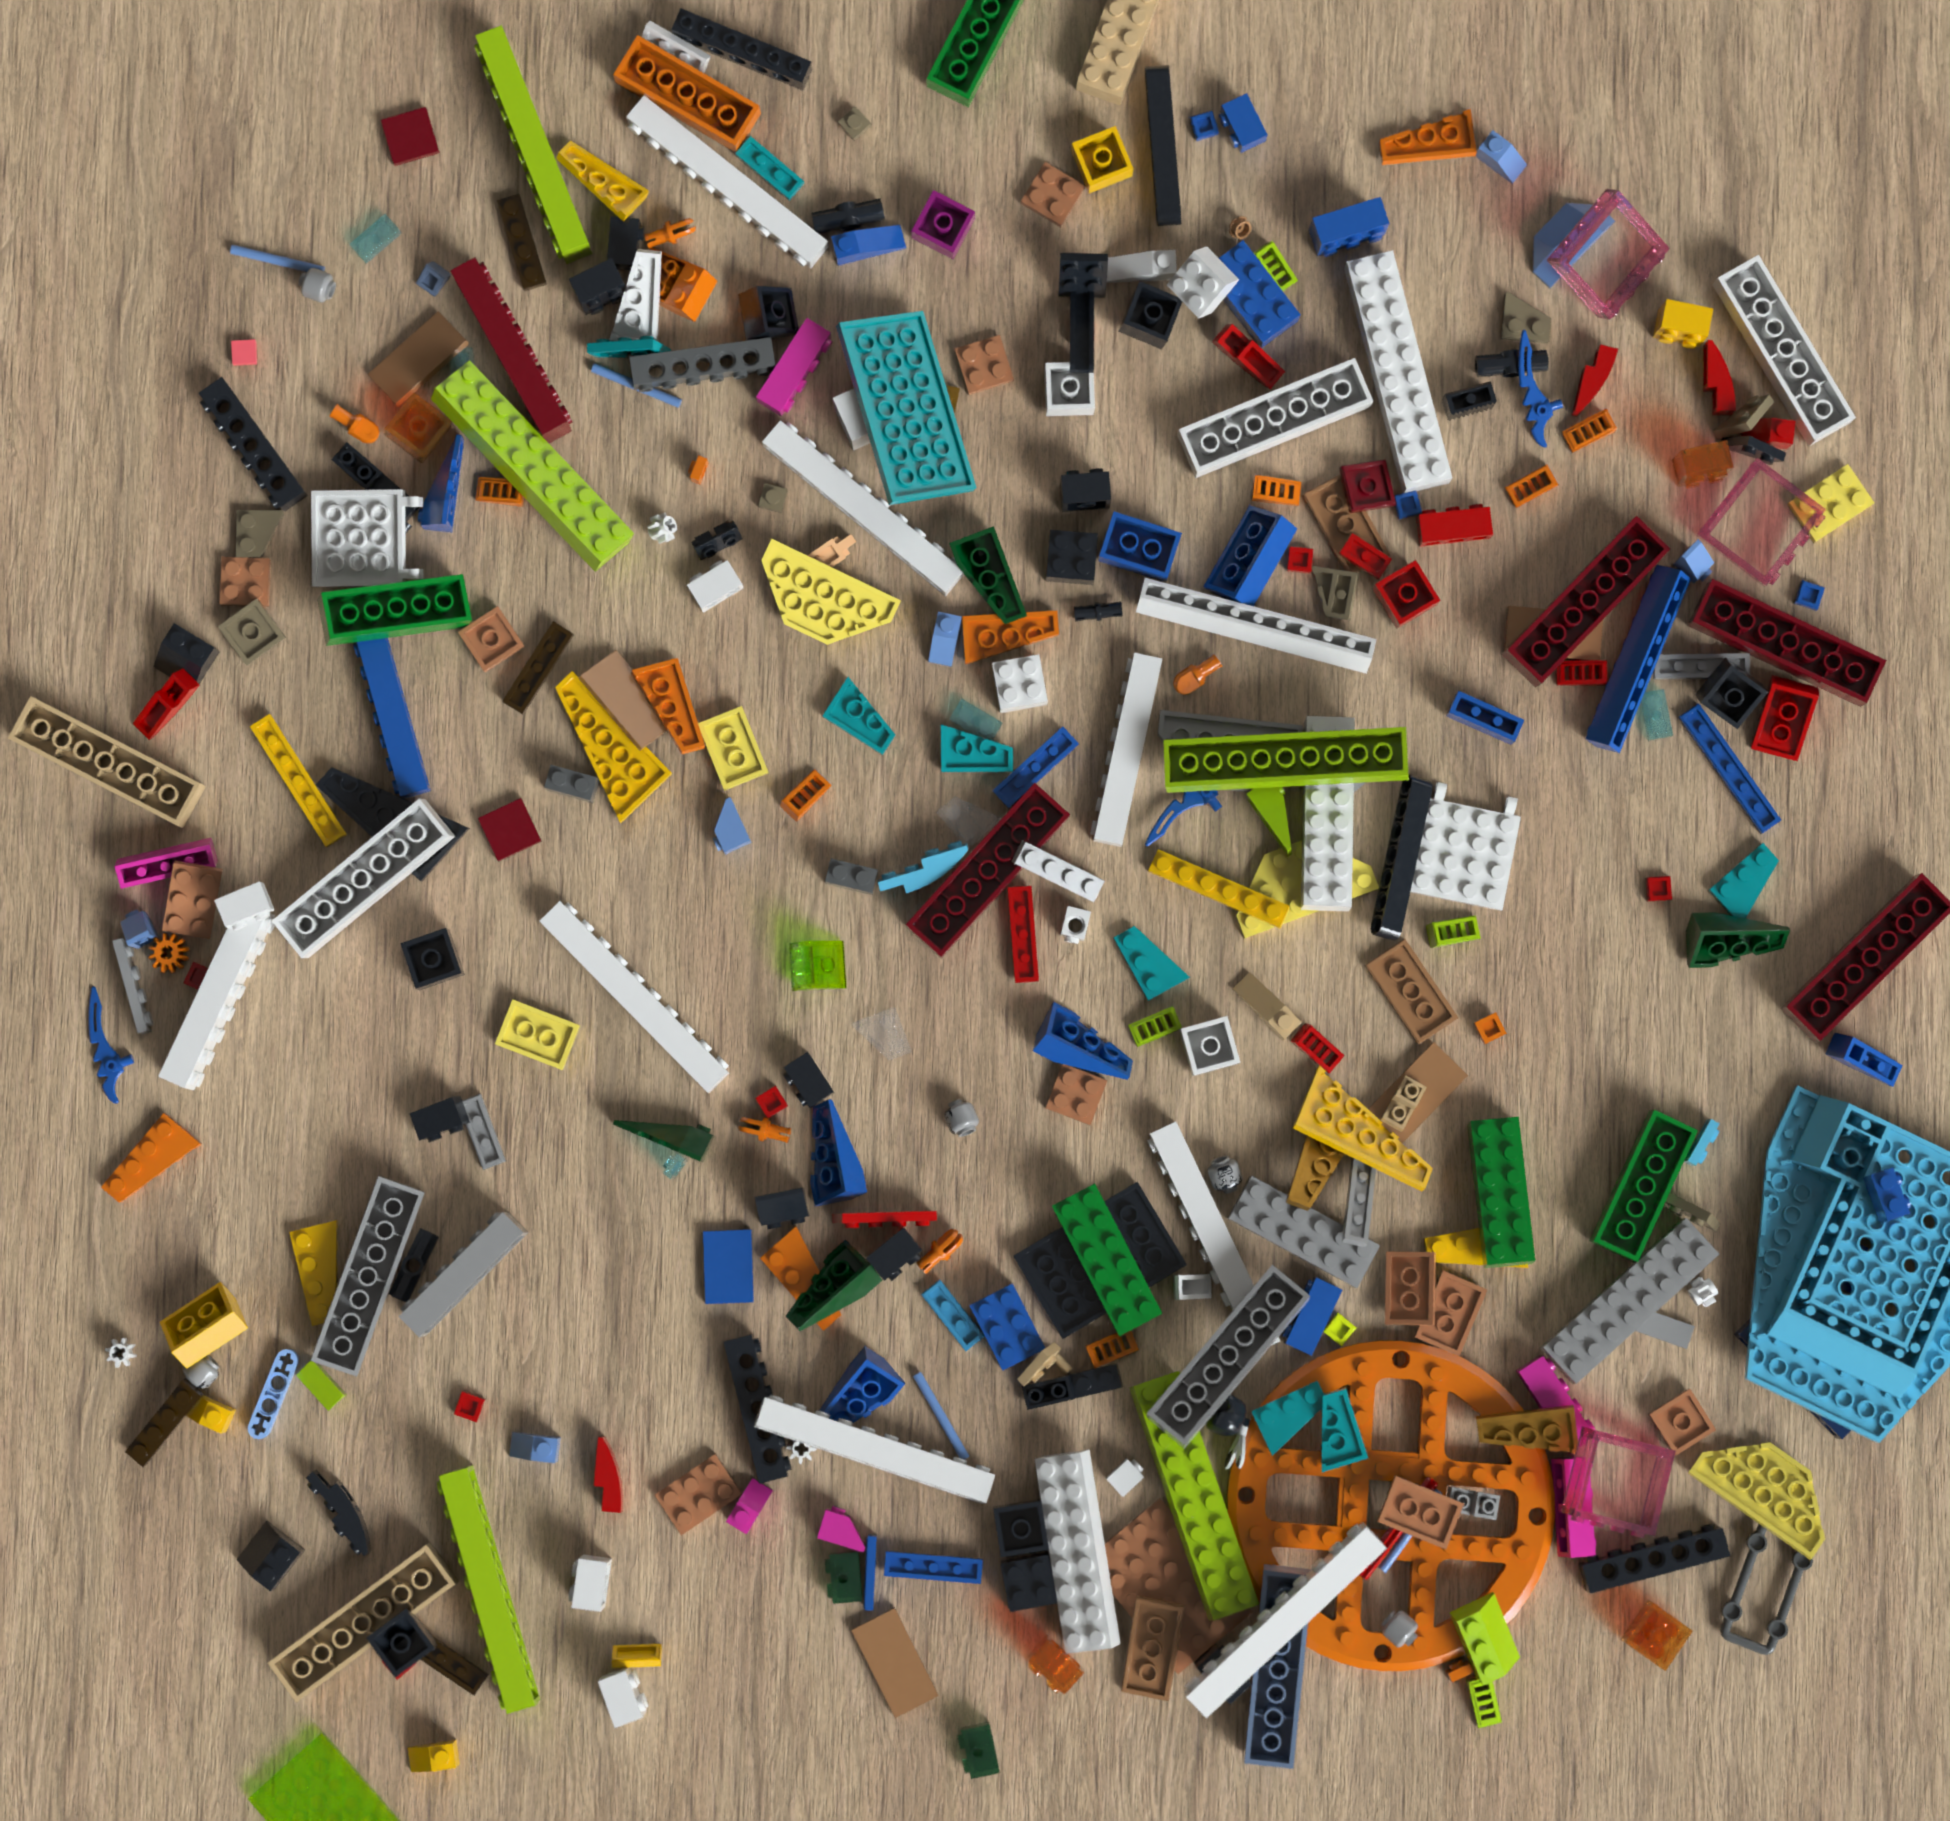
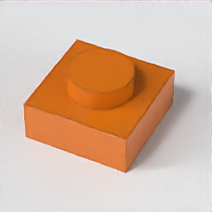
M698 455L697 460L691 462L688 474L691 475V482L701 485L709 464L707 458Z
M1496 1012L1473 1023L1483 1044H1487L1507 1034Z
M1462 1659L1449 1665L1450 1669L1445 1671L1451 1682H1455L1474 1672L1471 1664L1468 1661L1463 1662Z

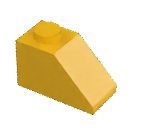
M203 1395L187 1414V1417L221 1434L227 1431L236 1409Z
M457 1740L408 1747L411 1772H434L457 1768L460 1764Z

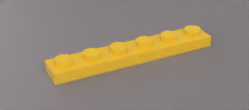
M268 714L252 724L250 728L325 847H329L345 837L347 833L273 716Z
M1159 849L1148 870L1154 875L1281 929L1290 908L1287 904Z

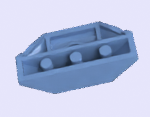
M1566 203L1533 237V273L1546 286L1551 288L1610 228L1615 220L1599 205Z

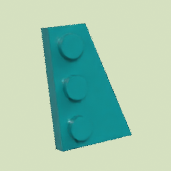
M641 336L640 340L621 337L618 338V341L610 342L608 339H597L596 343H587V353L596 358H627L628 353H631L632 356L672 351L669 347L654 340L652 336Z
M848 676L822 717L883 756L896 734Z
M941 724V772H1013V747Z
M1761 843L1708 891L1730 916L1746 919L1779 860L1764 843Z
M1135 926L1113 938L1148 1001L1190 978Z
M1318 1381L1251 1411L1272 1456L1322 1409V1394L1324 1393Z
M1346 1387L1322 1394V1472L1368 1459Z

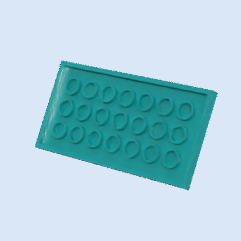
M924 311L839 322L836 325L837 333L888 504L894 505L973 492L977 487Z

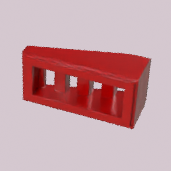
M1607 660L1563 661L1556 668L1557 686H1605L1607 684ZM1565 667H1569V680H1565ZM1575 667H1579V680H1575ZM1585 667H1589V679H1585ZM1595 667H1599V679H1595Z
M1305 1023L1291 1039V1042L1317 1065H1320L1328 1074L1332 1072L1345 1056L1310 1024ZM1309 1034H1311V1036H1310V1037L1307 1039V1041L1303 1044L1302 1042L1305 1040V1038H1306ZM1317 1039L1319 1042L1310 1050L1309 1047ZM1322 1047H1327L1323 1051V1053L1318 1057L1317 1053L1322 1049ZM1331 1052L1334 1053L1331 1059L1325 1064L1323 1061L1326 1059V1057Z

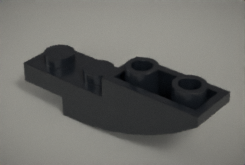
M348 442L331 459L364 490L401 489ZM405 507V524L420 507Z
M1117 1363L1022 1386L1027 1410L1123 1388V1383Z
M317 1470L312 1471L306 1477L309 1481L307 1486L316 1495L318 1493L321 1494L325 1499L323 1503L331 1512L334 1513L336 1511L338 1513L331 1520L335 1524L333 1529L341 1537L346 1536L351 1542L349 1546L357 1555H368L371 1552V1544L367 1526L352 1495L341 1481L331 1486Z

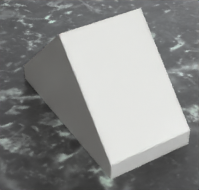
M1173 1275L1174 1299L1211 1298V1275Z

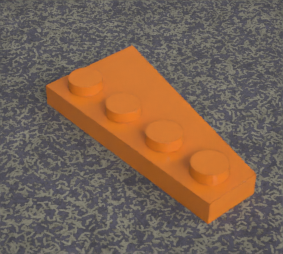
M1471 109L1465 110L1462 114L1453 117L1451 115L1442 118L1441 121L1433 124L1421 125L1420 128L1412 131L1406 130L1380 139L1379 147L1382 165L1476 156L1477 150Z
M1058 610L1026 612V617L1008 624H1004L997 614L962 616L965 665L1058 636Z
M678 658L633 669L632 675L680 753L686 754L705 749Z
M163 1113L101 1188L116 1201L122 1203L202 1143L170 1116Z
M797 1226L760 1258L796 1300L801 1293L808 1290L812 1284L811 1278L814 1274L818 1275L820 1272ZM839 1310L820 1320L817 1324L824 1331L842 1314Z

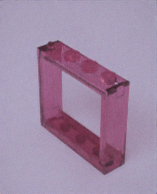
M1606 189L1548 257L1547 262L1598 318L1610 320L1619 313L1620 307L1634 295L1635 289L1649 277L1651 270L1664 259L1665 254L1670 248L1619 190ZM1617 207L1649 243L1651 248L1604 303L1572 268L1569 262Z
M1755 458L1696 536L1765 587L1768 583L1773 585L1781 575L1778 571L1782 565L1788 566L1796 555L1793 551L1798 545L1803 547L1811 537L1808 532L1813 526L1817 528L1826 517L1823 515L1826 509L1759 458ZM1759 470L1815 511L1765 575L1710 535Z
M1582 1426L1561 1512L1571 1515L1570 1520L1584 1523V1519L1590 1520L1589 1525L1604 1528L1605 1524L1611 1525L1610 1530L1624 1533L1625 1529L1631 1530L1630 1535L1644 1538L1645 1534L1655 1536L1676 1451ZM1598 1441L1656 1456L1640 1524L1582 1510Z

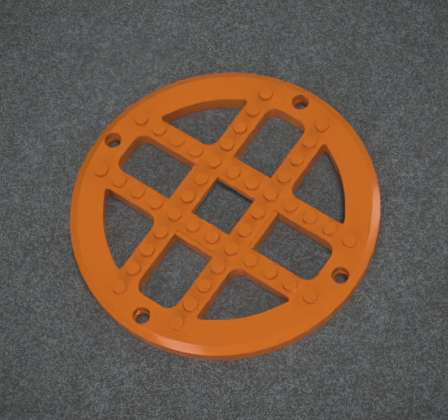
M1378 1340L1344 1346L1317 1356L1285 1377L1264 1398L1258 1408L1315 1381H1318L1324 1394L1348 1384V1396L1368 1454V1459L1322 1472V1451L1280 1448L1272 1456L1253 1415L1251 1416L1245 1437L1244 1463L1241 1468H1238L1235 1457L1230 1468L1227 1487V1512L1257 1599L1260 1603L1264 1564L1279 1565L1272 1552V1547L1329 1551L1336 1542H1342L1348 1536L1347 1532L1354 1525H1360L1362 1522L1366 1525L1369 1480L1392 1481L1395 1475L1421 1485L1426 1477H1431L1438 1483L1436 1489L1445 1496L1447 1485L1508 1489L1516 1497L1515 1526L1510 1535L1496 1537L1452 1533L1446 1549L1412 1536L1396 1558V1560L1411 1561L1407 1614L1418 1624L1415 1632L1418 1637L1409 1647L1406 1644L1396 1647L1382 1634V1631H1370L1362 1627L1363 1578L1360 1575L1335 1597L1334 1618L1331 1619L1322 1612H1319L1308 1622L1306 1647L1339 1663L1357 1668L1377 1671H1408L1432 1667L1463 1656L1466 1653L1452 1619L1449 1618L1434 1626L1438 1565L1447 1559L1503 1563L1496 1577L1477 1599L1493 1592L1506 1623L1518 1613L1540 1578L1547 1561L1553 1537L1555 1493L1546 1451L1542 1448L1530 1449L1524 1448V1446L1502 1445L1509 1458L1508 1464L1451 1460L1446 1456L1444 1443L1448 1392L1459 1397L1480 1416L1524 1411L1517 1400L1491 1375L1468 1360L1448 1351L1415 1342ZM1397 1352H1402L1406 1356V1361L1401 1366H1397L1393 1362V1355ZM1383 1378L1415 1380L1420 1386L1421 1399L1417 1453L1371 1449L1375 1387L1378 1381ZM1284 1473L1338 1477L1335 1525L1270 1520L1265 1513L1266 1485L1270 1476ZM1249 1488L1252 1491L1251 1499L1248 1501L1240 1500L1238 1496L1240 1489ZM1533 1508H1538L1542 1512V1517L1537 1522H1532L1529 1518V1512ZM1369 1528L1379 1539L1387 1531V1529ZM1378 1645H1385L1387 1647L1388 1653L1386 1657L1377 1658L1374 1651Z

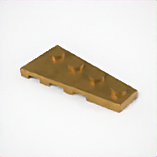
M1306 1135L1285 1203L1308 1211L1344 1156V1153Z
M1573 1405L1476 1416L1480 1443L1505 1446L1516 1445L1530 1449L1542 1448L1555 1452L1567 1451L1572 1454H1580Z

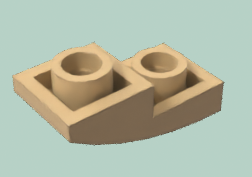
M1405 1076L1380 1121L1402 1132L1427 1087Z

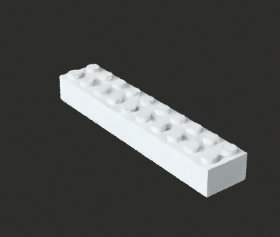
M1392 250L1347 261L1344 270L1402 493L1449 484L1452 480V474L1394 252Z

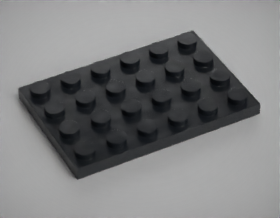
M1138 1181L1104 1201L1148 1287L1153 1286L1187 1265ZM1062 1227L1013 1255L1062 1339L1106 1314Z

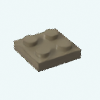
M258 598L218 626L246 665L255 661L286 638Z

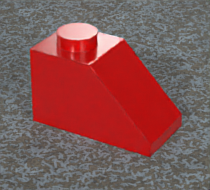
M1761 418L1752 430L1742 432L1741 436H1752L1777 449L1787 450L1793 445L1796 421L1779 418Z

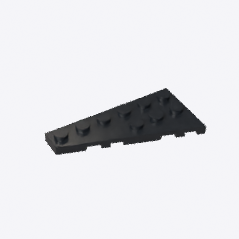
M333 767L316 784L322 792L372 837L413 804L406 799ZM439 815L455 837L414 870L412 874L423 882L470 829L469 827Z

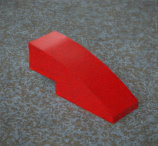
M1226 324L1212 341L1234 363L1268 389H1271L1286 372L1253 340H1249L1233 324Z
M1707 340L1703 345V392H1712V415L1731 416L1736 411L1732 379L1721 352L1713 340Z
M1600 344L1596 349L1593 366H1584L1579 380L1572 416H1577L1600 391L1615 363L1618 348Z
M184 668L174 672L162 689L154 693L132 724L148 740H151L185 705L200 684Z
M599 1436L594 1486L603 1487L601 1512L621 1513L623 1512V1488L618 1463L606 1437Z

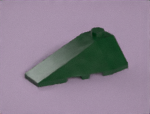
M994 526L949 543L957 566L1004 624L1027 616Z
M1714 912L1692 913L1686 928L1687 965L1689 968H1711L1719 966V962L1732 959L1734 962L1740 960V956L1753 953L1757 956L1783 949L1790 933V928Z
M614 1120L613 1125L700 1162H704L714 1135L709 1134L711 1129L697 1124L695 1128L687 1125Z
M846 1239L827 1255L823 1261L825 1265L818 1275L814 1274L811 1278L812 1284L808 1290L800 1294L785 1316L799 1331L808 1328L866 1296L882 1281L873 1266Z

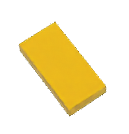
M614 1645L611 1659L612 1668L661 1666L662 1645Z

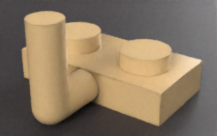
M1054 1342L1040 1352L1017 1380L1023 1386L1031 1381L1036 1383L1045 1374L1042 1370L1044 1368L1048 1369L1054 1363L1066 1375L1073 1368L1058 1353L1061 1348Z

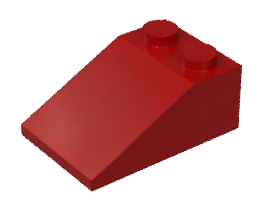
M1771 675L1767 687L1768 693L1763 700L1751 749L1798 762L1819 698L1818 687Z

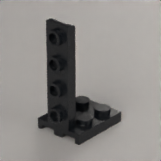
M1060 253L1058 297H1070V372L1094 373V297L1106 298L1108 254Z

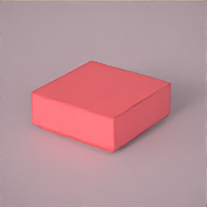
M255 339L231 341L232 364L234 366L258 364Z

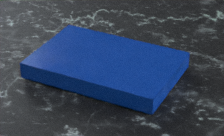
M752 1230L703 1231L705 1304L754 1302Z

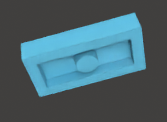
M1712 1119L1705 1121L1684 1160L1685 1163L1696 1166L1704 1161L1708 1153L1705 1150L1709 1142L1713 1143L1719 1134V1130H1717L1719 1123Z

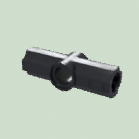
M881 198L860 203L854 201L844 202L836 205L835 208L811 213L814 230L818 234L838 229L850 231L859 228L862 224L885 220Z
M1512 349L1502 351L1500 354L1475 356L1476 376L1490 377L1502 375L1505 378L1518 377L1519 350ZM1547 350L1532 351V373L1548 371L1549 358ZM1527 351L1524 352V371H1525V373H1527V368H1526V355H1527Z
M422 1228L419 1229L407 1256L402 1261V1267L389 1295L404 1302L410 1300L421 1275L426 1270V1264L437 1244L439 1236ZM413 1258L417 1259L420 1263V1268L417 1272L410 1271L408 1267L409 1261Z

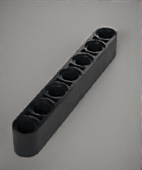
M1169 65L1145 67V85L1157 227L1181 225Z
M1409 775V780H1403L1400 787L1370 928L1372 935L1396 941L1402 932L1433 787L1431 781Z

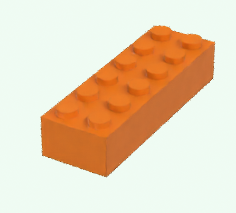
M639 35L636 36L613 74L616 84L641 98L645 95L666 113L735 153L740 149L761 115L758 104Z

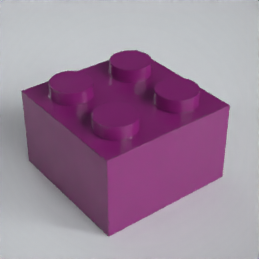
M933 190L911 231V238L954 260L975 220V211Z

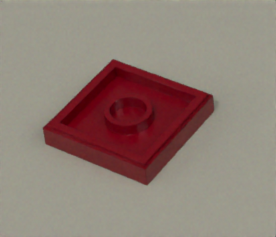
M426 107L381 120L394 166L440 153Z
M1386 459L1343 465L1339 468L1349 514L1394 507L1396 505Z
M522 798L478 818L498 862L542 842Z

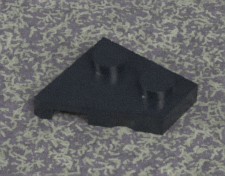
M1752 436L1722 438L1720 443L1721 448L1759 459V462L1767 465H1773V462H1784L1786 452Z

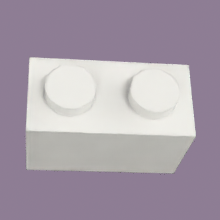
M720 560L710 566L709 572L704 575L702 573L694 575L689 579L690 583L687 584L689 591L703 613L744 588L728 560L725 562Z
M260 881L214 900L225 927L233 928L234 931L246 927V922L252 919L260 921L270 916L269 912L275 910L264 883Z

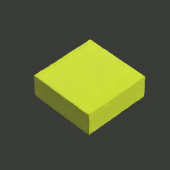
M1337 1312L1326 1325L1323 1332L1342 1347L1356 1327Z

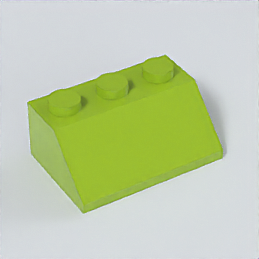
M1492 1592L1449 1612L1469 1663L1474 1670V1675L1484 1686L1505 1676L1518 1661L1520 1655L1495 1594Z

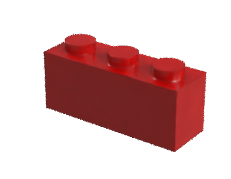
M1483 504L1470 505L1469 509L1460 510L1458 506L1445 509V512L1437 513L1436 509H1428L1422 511V514H1419L1416 518L1420 547L1490 539L1493 536L1490 507H1483Z

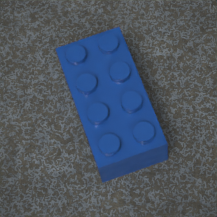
M1244 240L1219 257L1239 279L1223 301L1259 347L1263 348L1299 321L1301 314Z

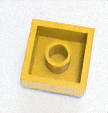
M1116 126L1072 143L1071 152L1089 194L1133 176L1134 168Z
M1666 299L1658 310L1653 338H1658L1659 342L1672 344L1673 342L1682 343V346L1685 348L1694 349L1696 346L1699 347L1709 335L1714 308Z

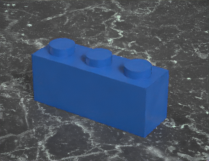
M1461 691L1455 694L1446 714L1448 718L1510 745L1516 741L1524 723V719Z
M1314 1277L1312 1281H1307L1303 1290L1310 1295V1299L1297 1314L1292 1325L1289 1324L1282 1335L1285 1338V1344L1311 1356L1342 1292V1289L1317 1277Z

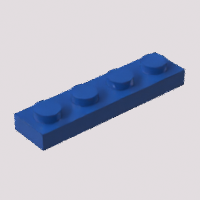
M1061 727L992 792L1009 809L1034 783L1037 784L1072 752L1079 743L1064 727Z
M886 1551L884 1576L981 1584L983 1559Z

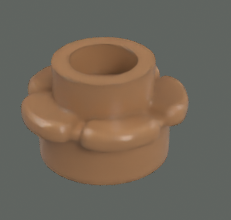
M1239 216L1231 221L1229 234L1232 237L1244 239L1250 234L1251 224L1245 216Z

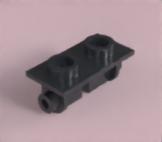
M727 520L714 527L713 529L717 535L713 537L710 531L694 537L695 540L691 543L701 561L714 556L717 552L731 547L743 539L734 520L730 522Z

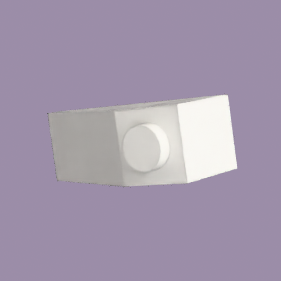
M1176 250L1147 251L1108 258L1107 283L1171 280L1177 272Z

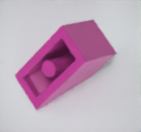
M752 1478L726 1522L747 1535L773 1490L764 1484H759V1481Z
M832 1506L831 1509L826 1508L817 1538L864 1552L866 1545L850 1515L845 1514L846 1510L836 1506Z

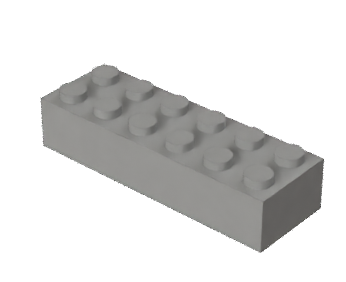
M1250 1176L1227 1219L1346 1284L1358 1288L1380 1245L1369 1239L1366 1247L1342 1242V1224L1312 1208L1306 1211L1285 1203L1287 1198L1285 1193Z
M496 1212L487 1221L489 1226L485 1230H478L470 1238L472 1243L468 1247H461L452 1256L454 1261L450 1265H443L435 1273L437 1278L433 1282L425 1283L418 1290L420 1295L417 1299H410L401 1307L400 1310L403 1313L399 1318L418 1337L426 1336L529 1233L509 1212Z

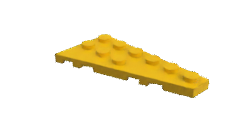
M571 671L555 687L616 816L619 822L622 823L672 773L647 747L641 751L637 749L580 681L579 677Z
M1319 1065L1293 1129L1422 1192L1427 1186L1433 1168L1415 1151L1404 1146L1393 1131L1390 1133L1382 1126V1121L1355 1097L1349 1096L1341 1088L1342 1085L1325 1074L1326 1071Z

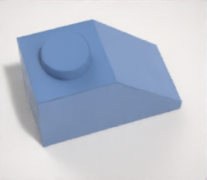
M1494 130L1478 148L1475 156L1511 184L1514 183L1527 166L1514 146Z
M1698 539L1673 565L1690 577V581L1694 584L1699 579L1703 582L1713 572L1709 568L1714 564V561Z
M938 612L928 662L952 667L962 616Z
M731 797L725 800L714 830L716 837L713 838L718 851L723 849L725 855L751 843Z
M134 910L126 914V919L120 922L128 946L139 949L153 942L155 937L159 938L147 912Z
M512 1432L509 1456L531 1461L556 1463L559 1457L561 1437Z

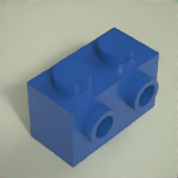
M1247 93L1221 105L1220 114L1218 115L1223 127H1228L1231 133L1229 135L1230 142L1234 148L1238 147L1240 153L1266 142L1268 134Z
M1893 1167L1863 1177L1879 1223L1911 1214L1909 1211L1911 1208L1910 1201L1907 1195H1903L1900 1187L1902 1185L1901 1177L1897 1171L1895 1172Z

